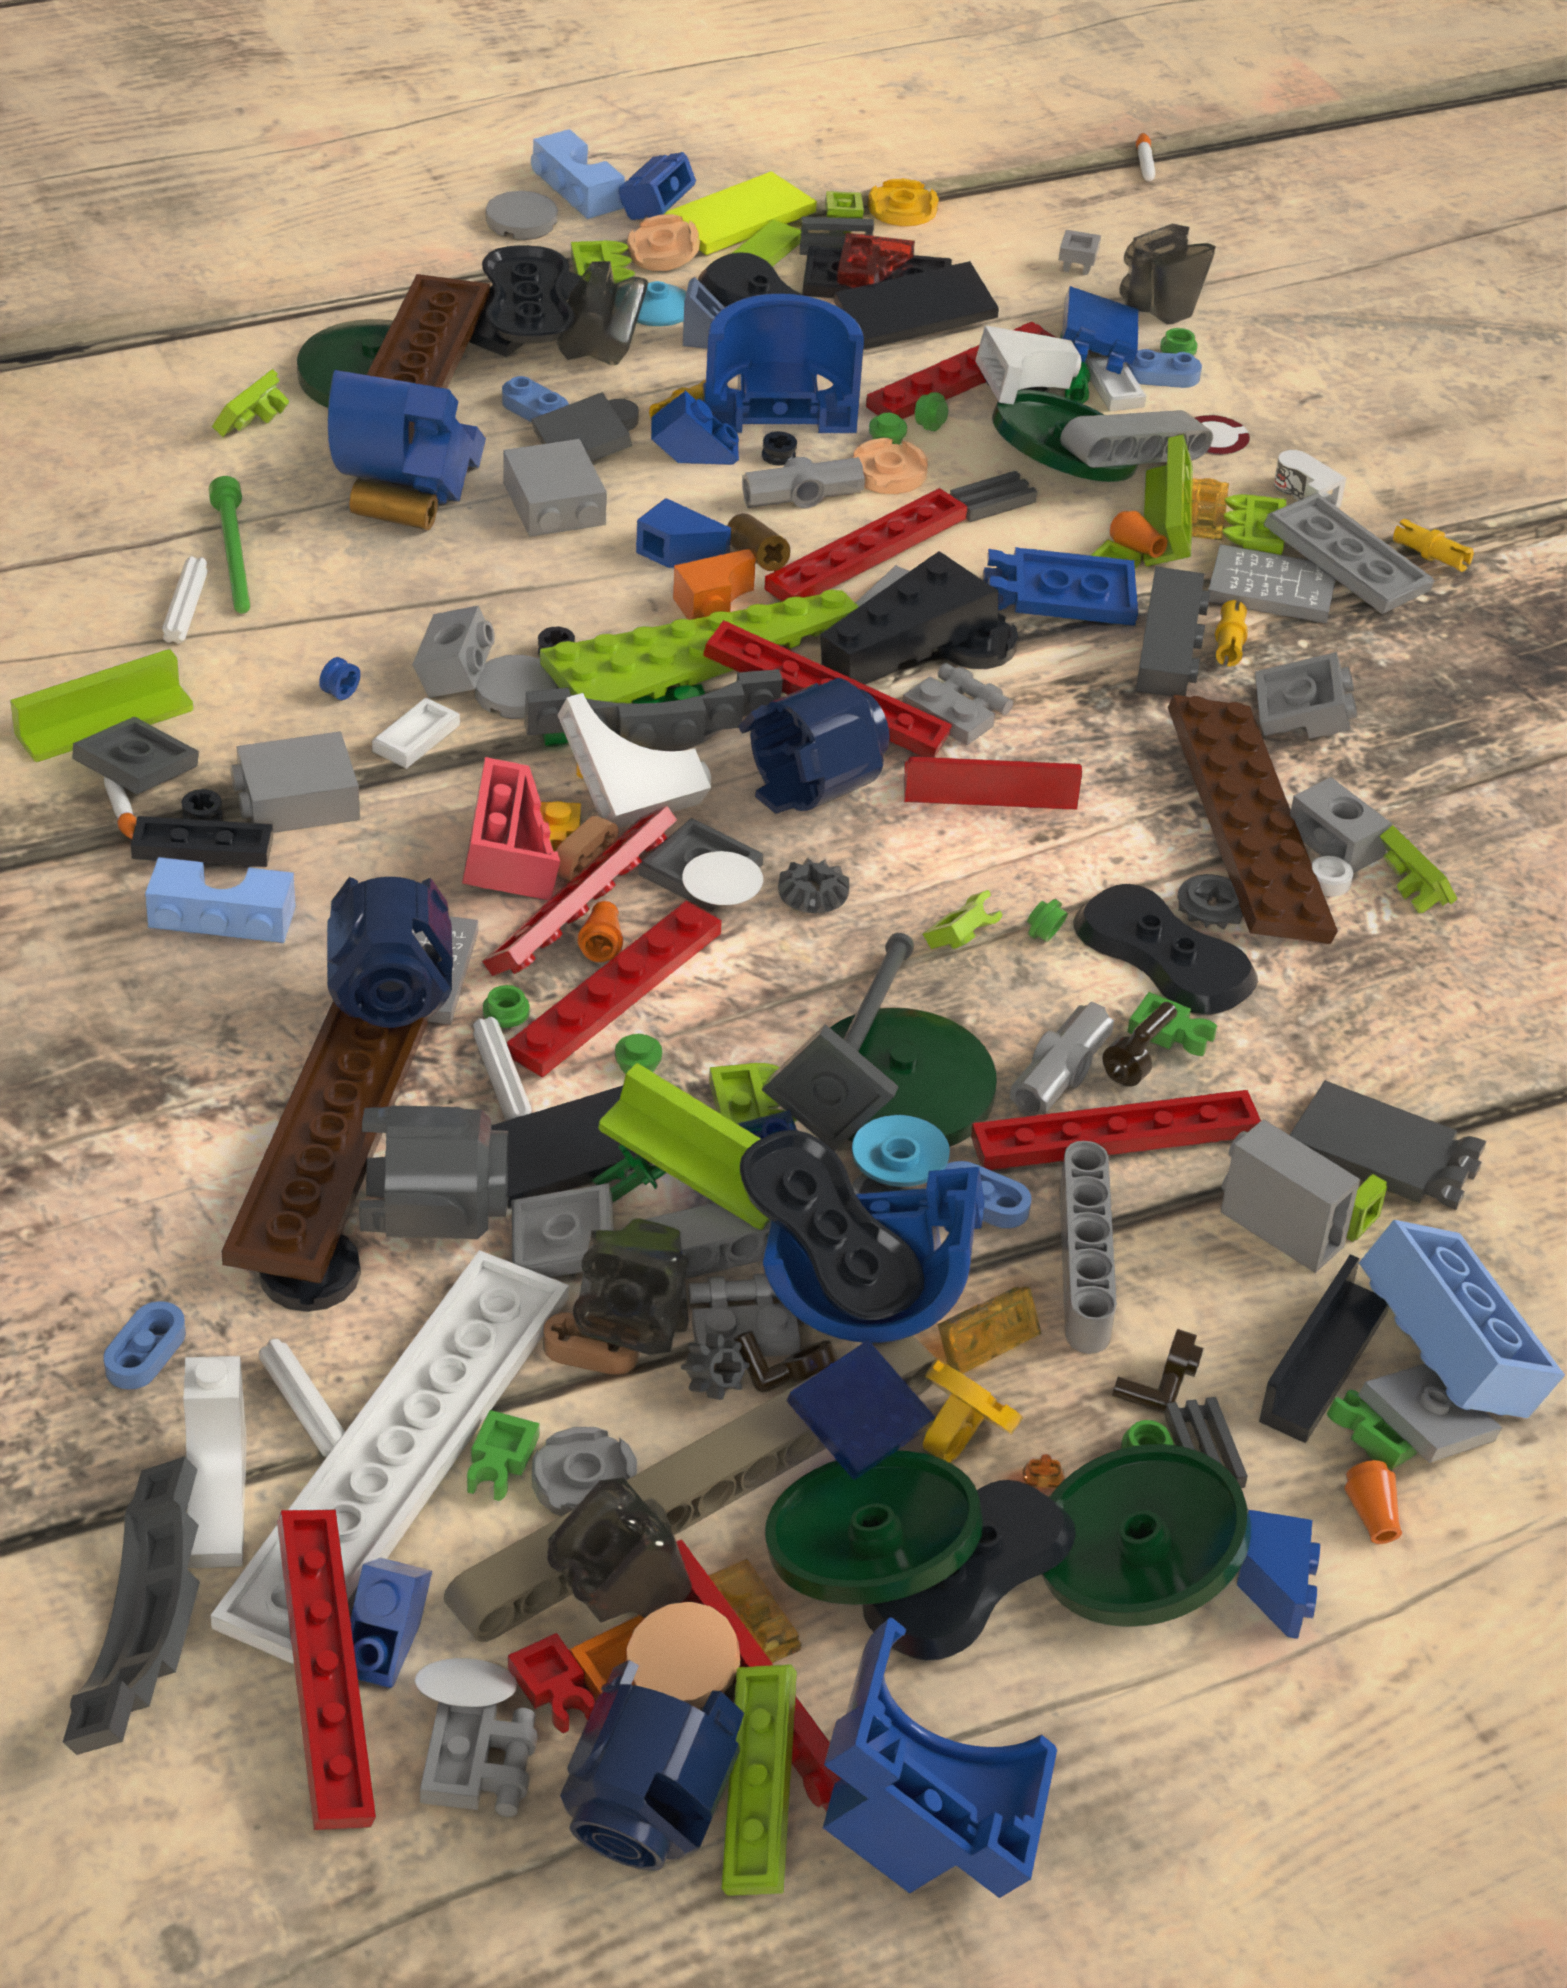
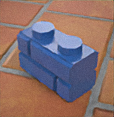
M684 152L673 153L669 156H653L628 181L619 187L620 201L631 220L644 219L646 216L650 218L663 215L695 185L696 179L689 159Z

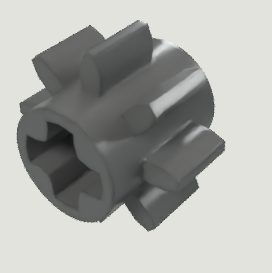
M707 1333L706 1345L690 1342L688 1347L691 1352L687 1357L686 1363L681 1365V1369L687 1371L692 1379L689 1390L696 1392L706 1391L708 1398L719 1400L724 1398L725 1388L741 1390L740 1380L744 1375V1370L749 1368V1363L744 1362L739 1353L742 1344L730 1340L724 1342L722 1334Z

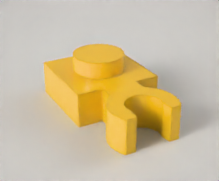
M562 801L541 802L540 812L544 823L548 822L551 831L549 840L553 852L557 850L558 846L569 835L580 827L581 803Z

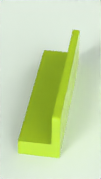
M1183 435L1168 438L1167 465L1146 470L1144 518L1160 534L1167 538L1168 543L1165 552L1157 558L1143 553L1145 566L1191 557L1193 465Z
M171 649L10 700L14 734L35 762L73 751V743L134 716L152 725L194 710L193 701L179 684L178 659Z
M636 1063L625 1075L619 1101L600 1119L599 1131L759 1230L764 1229L771 1220L751 1203L744 1189L740 1174L741 1157L760 1138L639 1063Z

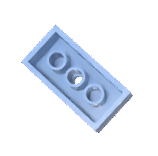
M1394 1219L1360 1260V1266L1370 1278V1287L1378 1296L1385 1299L1396 1315L1394 1317L1396 1324L1414 1340L1421 1350V1359L1429 1368L1436 1371L1447 1387V1396L1458 1407L1464 1410L1473 1409L1491 1412L1500 1416L1510 1415L1529 1418L1565 1376L1460 1233Z

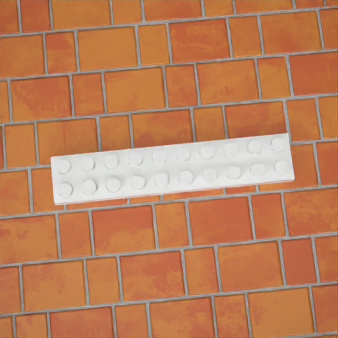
M479 1250L288 1510L336 1509L349 1612L354 1605L363 1564L380 1557L385 1559L389 1557L487 1417L489 1410L494 1407L542 1338L546 1321L553 1315L559 1314L568 1301L569 1285ZM276 1526L211 1614V1626L213 1630L294 1664L278 1527Z

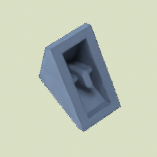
M695 277L689 280L684 300L683 346L707 349L709 326L714 317L725 307Z

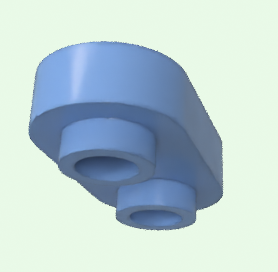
M1142 349L1137 352L1133 364L1127 363L1137 382L1143 385L1192 387L1199 383L1202 370L1201 362L1187 352L1173 354Z
M525 376L514 377L502 386L503 406L532 422V418L569 405L568 401L558 393Z
M954 1161L947 1164L945 1169L979 1167L985 1200L982 1221L1000 1228H1015L1027 1221L1032 1198L1029 1190L1023 1184L971 1162Z
M157 1301L148 1303L135 1312L104 1352L105 1375L112 1385L121 1389H138L149 1384L157 1376L185 1339V1319L182 1310L172 1303Z

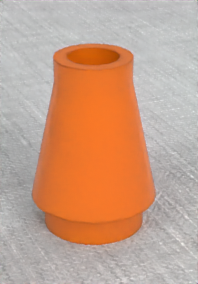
M1137 511L1120 512L1110 525V536L1114 542L1136 552L1157 558L1167 548V538L1160 534Z
M601 901L596 903L578 934L577 942L579 948L589 960L594 962L611 960L623 947V937L618 919L619 911L611 902Z
M1378 1460L1366 1461L1353 1466L1346 1473L1347 1483L1344 1490L1367 1528L1371 1541L1375 1544H1384L1398 1539L1402 1535V1530L1399 1524L1395 1473L1388 1470L1385 1462Z

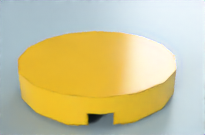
M904 178L889 179L883 182L882 187L877 188L875 185L871 188L868 195V208L876 219L887 224L917 226L928 223L935 218L939 199L937 193L932 188L931 191L925 190V184L919 181Z

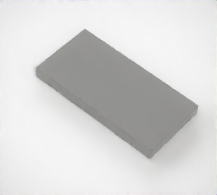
M1318 493L1269 513L1265 520L1264 526L1381 614L1429 592L1435 581L1430 575Z

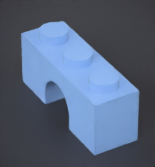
M568 129L533 139V154L531 155L533 171L587 219L624 208L618 191L619 187L625 182V177L607 161L587 164L588 145L574 132Z
M160 857L157 859L145 892L148 928L280 943L285 942L296 907L293 872L248 868L245 879L239 885L228 889H215L205 885L203 862Z

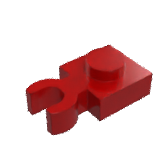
M557 1633L508 1655V1670L515 1677L518 1685L534 1709L547 1703L551 1704L552 1723L558 1731L563 1734L569 1731V1715L566 1712L568 1709H579L584 1713L585 1718L589 1719L595 1705L594 1697L588 1690L582 1688L584 1686V1671Z

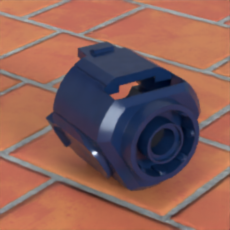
M836 678L822 685L815 683L771 701L765 706L761 705L758 709L750 712L738 725L742 734L751 731L750 738L754 760L762 779L766 783V785L756 790L755 797L775 814L792 808L798 811H808L874 782L882 771L883 755L888 749L890 739L888 723L878 702L869 693L858 689L842 678Z
M349 876L331 900L330 917L327 921V986L335 1004L351 1018H361L379 1027H401L411 1024L419 1018L432 1016L449 998L452 991L453 969L452 924L449 919L448 903L431 877L422 881V883L402 877H377L358 883V880ZM412 929L415 933L423 931L432 945L424 944L422 947L412 933Z
M628 1660L613 1668L608 1681L601 1688L603 1691L597 1698L567 1766L568 1773L570 1774L560 1797L566 1811L573 1818L569 1827L570 1831L581 1843L596 1853L620 1864L641 1870L655 1871L663 1867L666 1859H679L700 1849L740 1753L739 1743L735 1740L745 1713L721 1691L712 1690L701 1711L665 1693L641 1686H633L631 1684L639 1665Z

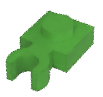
M1148 992L1130 1017L1127 1032L1132 1034L1135 1028L1163 1002H1170L1177 1009V1016L1153 1037L1150 1042L1170 1049L1174 1042H1178L1190 1054L1203 1056L1206 1051L1207 1041L1213 1042L1215 1039L1217 1025L1203 1018L1190 1019L1191 1008Z
M1350 1389L1343 1400L1339 1397L1334 1399L1327 1412V1416L1339 1426L1352 1429L1354 1433L1351 1440L1365 1449L1371 1459L1383 1461L1387 1464L1388 1468L1393 1470L1418 1453L1358 1396L1359 1393Z
M489 1410L471 1448V1462L473 1464L467 1472V1492L474 1494L479 1483L493 1481L494 1500L501 1501L508 1491V1472L522 1476L539 1439L540 1423Z

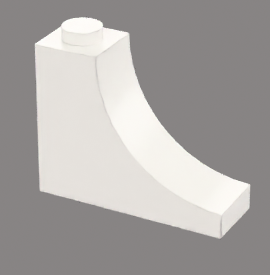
M987 325L984 327L975 360L998 402L1014 405L1017 391L1024 388L1056 387L1069 389L1072 378L1077 377L1081 367V356L1071 340Z
M583 693L566 698L557 716L600 817L615 823L618 828L634 824L640 817L665 806H668L671 812L698 805L711 789V775L705 762H700L695 748L670 752L638 746L609 729L594 713Z
M240 1356L185 1357L183 1401L187 1459L198 1469L187 1507V1514L199 1525L187 1568L243 1567L247 1438Z

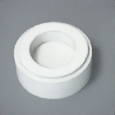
M1322 856L1311 862L1312 870L1317 876L1324 896H1341L1350 890L1353 869L1345 860L1335 856Z

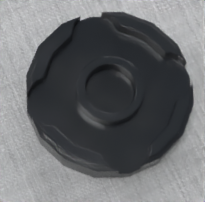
M998 613V627L987 632L980 628L969 633L968 640L953 646L948 642L937 647V649L944 658L956 665L970 669H990L1002 666L1013 658L1018 646V632L1013 623L1010 626L1005 622L1006 617Z
M343 1234L340 1236L321 1283L259 1272L261 1287L273 1302L287 1309L305 1312L328 1309L345 1301L356 1289L361 1275L358 1250L350 1239Z

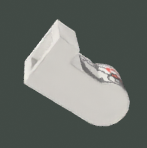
M1287 450L1279 454L1274 479V486L1278 491L1292 495L1298 501L1318 493L1337 508L1341 507L1346 477L1303 451ZM1333 489L1332 494L1327 493L1328 491Z

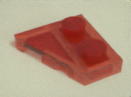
M846 233L838 268L837 283L847 284L855 288L881 282L914 256L915 241Z

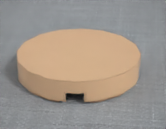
M667 214L657 215L642 221L640 228L635 232L632 229L629 233L627 245L632 261L639 267L651 271H667L681 267L691 261L699 251L700 239L698 230L693 222L689 220V223L683 221L681 216Z
M889 438L873 439L859 445L854 450V456L852 457H859L862 463L865 478L864 488L883 494L906 493L920 487L927 479L928 458L920 448L912 443L902 441V445L892 444L893 439Z
M684 1602L669 1604L650 1613L634 1629L627 1646V1661L631 1660L639 1665L633 1679L634 1685L665 1693L699 1709L705 1705L712 1690H722V1693H724L733 1684L737 1668L740 1666V1651L737 1636L725 1616L711 1606Z

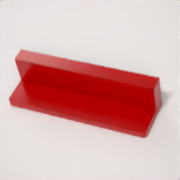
M912 756L904 764V802L1077 810L1082 779V765Z

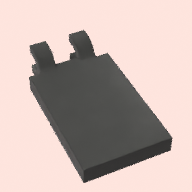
M1326 1080L1290 1133V1136L1364 1182L1374 1174L1387 1182V1191L1418 1203L1422 1201L1426 1194L1457 1210L1464 1197L1465 1191L1461 1190L1467 1178L1474 1180L1481 1168L1482 1161L1478 1159L1486 1146L1485 1140L1472 1136L1456 1140L1458 1131Z

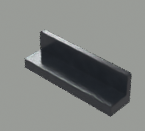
M1351 1254L1277 1366L1266 1387L1259 1422L1304 1443H1307L1389 1309L1385 1299L1378 1296L1375 1292L1354 1284L1360 1258Z

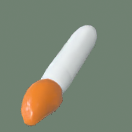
M1141 133L1136 140V148L1143 178L1150 182L1155 177L1151 139L1147 134Z
M104 776V785L118 819V829L125 836L132 839L137 819L133 815L125 788Z

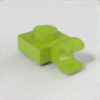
M986 890L971 895L959 910L949 912L925 931L923 936L929 947L934 949L949 944L952 949L959 948L975 938L976 935L973 930L977 927H985L999 922L1002 918L1001 911L987 914L983 907L984 901L991 896L990 891Z

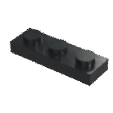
M138 816L131 842L132 859L157 861L158 857L203 862V864L267 867L273 842V825Z

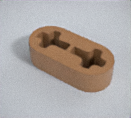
M593 815L587 819L555 851L560 859L557 876L570 882L618 838V826L598 815Z
M563 1312L553 1315L544 1324L543 1349L546 1356L557 1363L606 1374L620 1375L628 1373L638 1363L639 1337L633 1328L622 1323ZM565 1335H571L568 1341H562ZM614 1346H621L618 1352H612Z

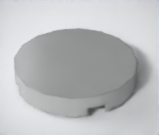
M506 192L495 196L488 202L486 207L488 227L501 236H505V232L513 233V238L519 240L536 239L551 232L553 224L557 223L558 209L555 203L547 196L536 192Z
M505 655L485 663L484 670L481 672L475 687V699L482 708L491 712L492 708L500 711V716L520 719L524 718L526 691L559 689V686L540 665L539 658L526 655Z
M572 1427L556 1432L546 1439V1445L540 1449L539 1453L537 1450L532 1458V1488L539 1502L552 1513L559 1516L569 1513L637 1474V1459L629 1444L620 1437L618 1442L616 1439L608 1436V1431L597 1427Z

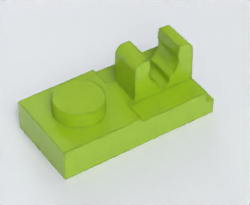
M826 191L825 209L827 218L863 219L864 209L861 193ZM843 231V233L851 234V231Z
M273 369L226 404L211 427L224 437L234 428L239 432L242 431L256 415L265 423H270L277 414L276 410L281 414L289 404L288 398L276 387L280 381L277 377L278 373Z
M1392 825L1379 836L1387 850V853L1383 855L1387 864L1399 876L1404 872L1408 874L1397 884L1401 896L1406 899L1412 893L1420 892L1411 901L1418 913H1424L1437 902L1444 906L1448 902L1453 904L1458 899L1447 877L1397 828Z

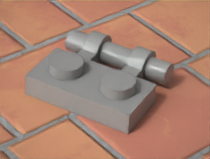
M944 663L938 671V677L944 680V683L928 677L903 694L902 701L952 724L949 736L965 745H969L994 727L995 713L992 712L993 710L1006 715L1013 706V701L1003 695L1002 689L991 683L985 685L974 679L973 673L963 667L955 668L948 663ZM966 693L975 699L971 700L962 694Z
M754 1274L751 1280L725 1281L724 1276L708 1277V1282L688 1284L689 1303H709L710 1308L692 1310V1327L695 1343L706 1345L707 1333L722 1334L724 1342L728 1340L734 1341V1337L752 1330L764 1357L791 1355L800 1350V1336L796 1316L782 1303L773 1304L772 1298L778 1297L771 1288L766 1274ZM754 1300L755 1305L728 1307L727 1301Z
M439 1702L420 1786V1803L478 1810L481 1791H489L497 1795L495 1811L499 1815L505 1817L515 1816L518 1812L519 1802L526 1797L530 1777L526 1772L528 1756L535 1752L538 1738L537 1731L534 1729L535 1713L528 1708H518L514 1710L512 1722L496 1720L497 1703L481 1707H462ZM490 1747L503 1749L506 1752L503 1765L487 1763Z

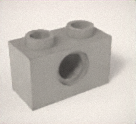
M479 605L433 614L412 664L429 698L475 689L481 672L484 670L490 649L495 641L493 626L489 621L485 620Z
M1332 777L1293 796L1290 816L1295 820L1303 842L1321 856L1339 857L1349 863L1353 873L1382 859L1383 855L1386 854V848L1379 836L1389 829L1392 823Z

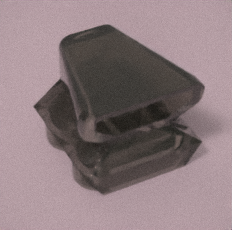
M1173 223L1134 237L1124 254V263L1129 267V271L1123 278L1119 288L1120 295L1125 298V305L1139 309L1138 312H1149L1166 324H1174L1190 318L1193 315L1214 258L1216 246L1209 243L1188 245L1190 227Z
M610 261L592 262L570 292L567 300L574 311L575 319L567 332L557 340V346H559L558 348L565 358L571 360L591 356L609 365H618L630 348L646 294L648 280L634 276L615 284Z
M636 1218L631 1220L623 1230H591L588 1251L584 1254L581 1261L583 1278L580 1295L573 1306L574 1323L581 1335L647 1355L671 1352L674 1332L687 1331L689 1322L685 1285L689 1259L682 1253L681 1232L678 1229Z
M623 1477L599 1480L548 1539L547 1560L550 1566L564 1576L571 1585L575 1598L586 1604L600 1623L630 1611L645 1619L650 1613L664 1606L681 1603L692 1589L691 1580L665 1509L655 1499L649 1498L643 1501Z

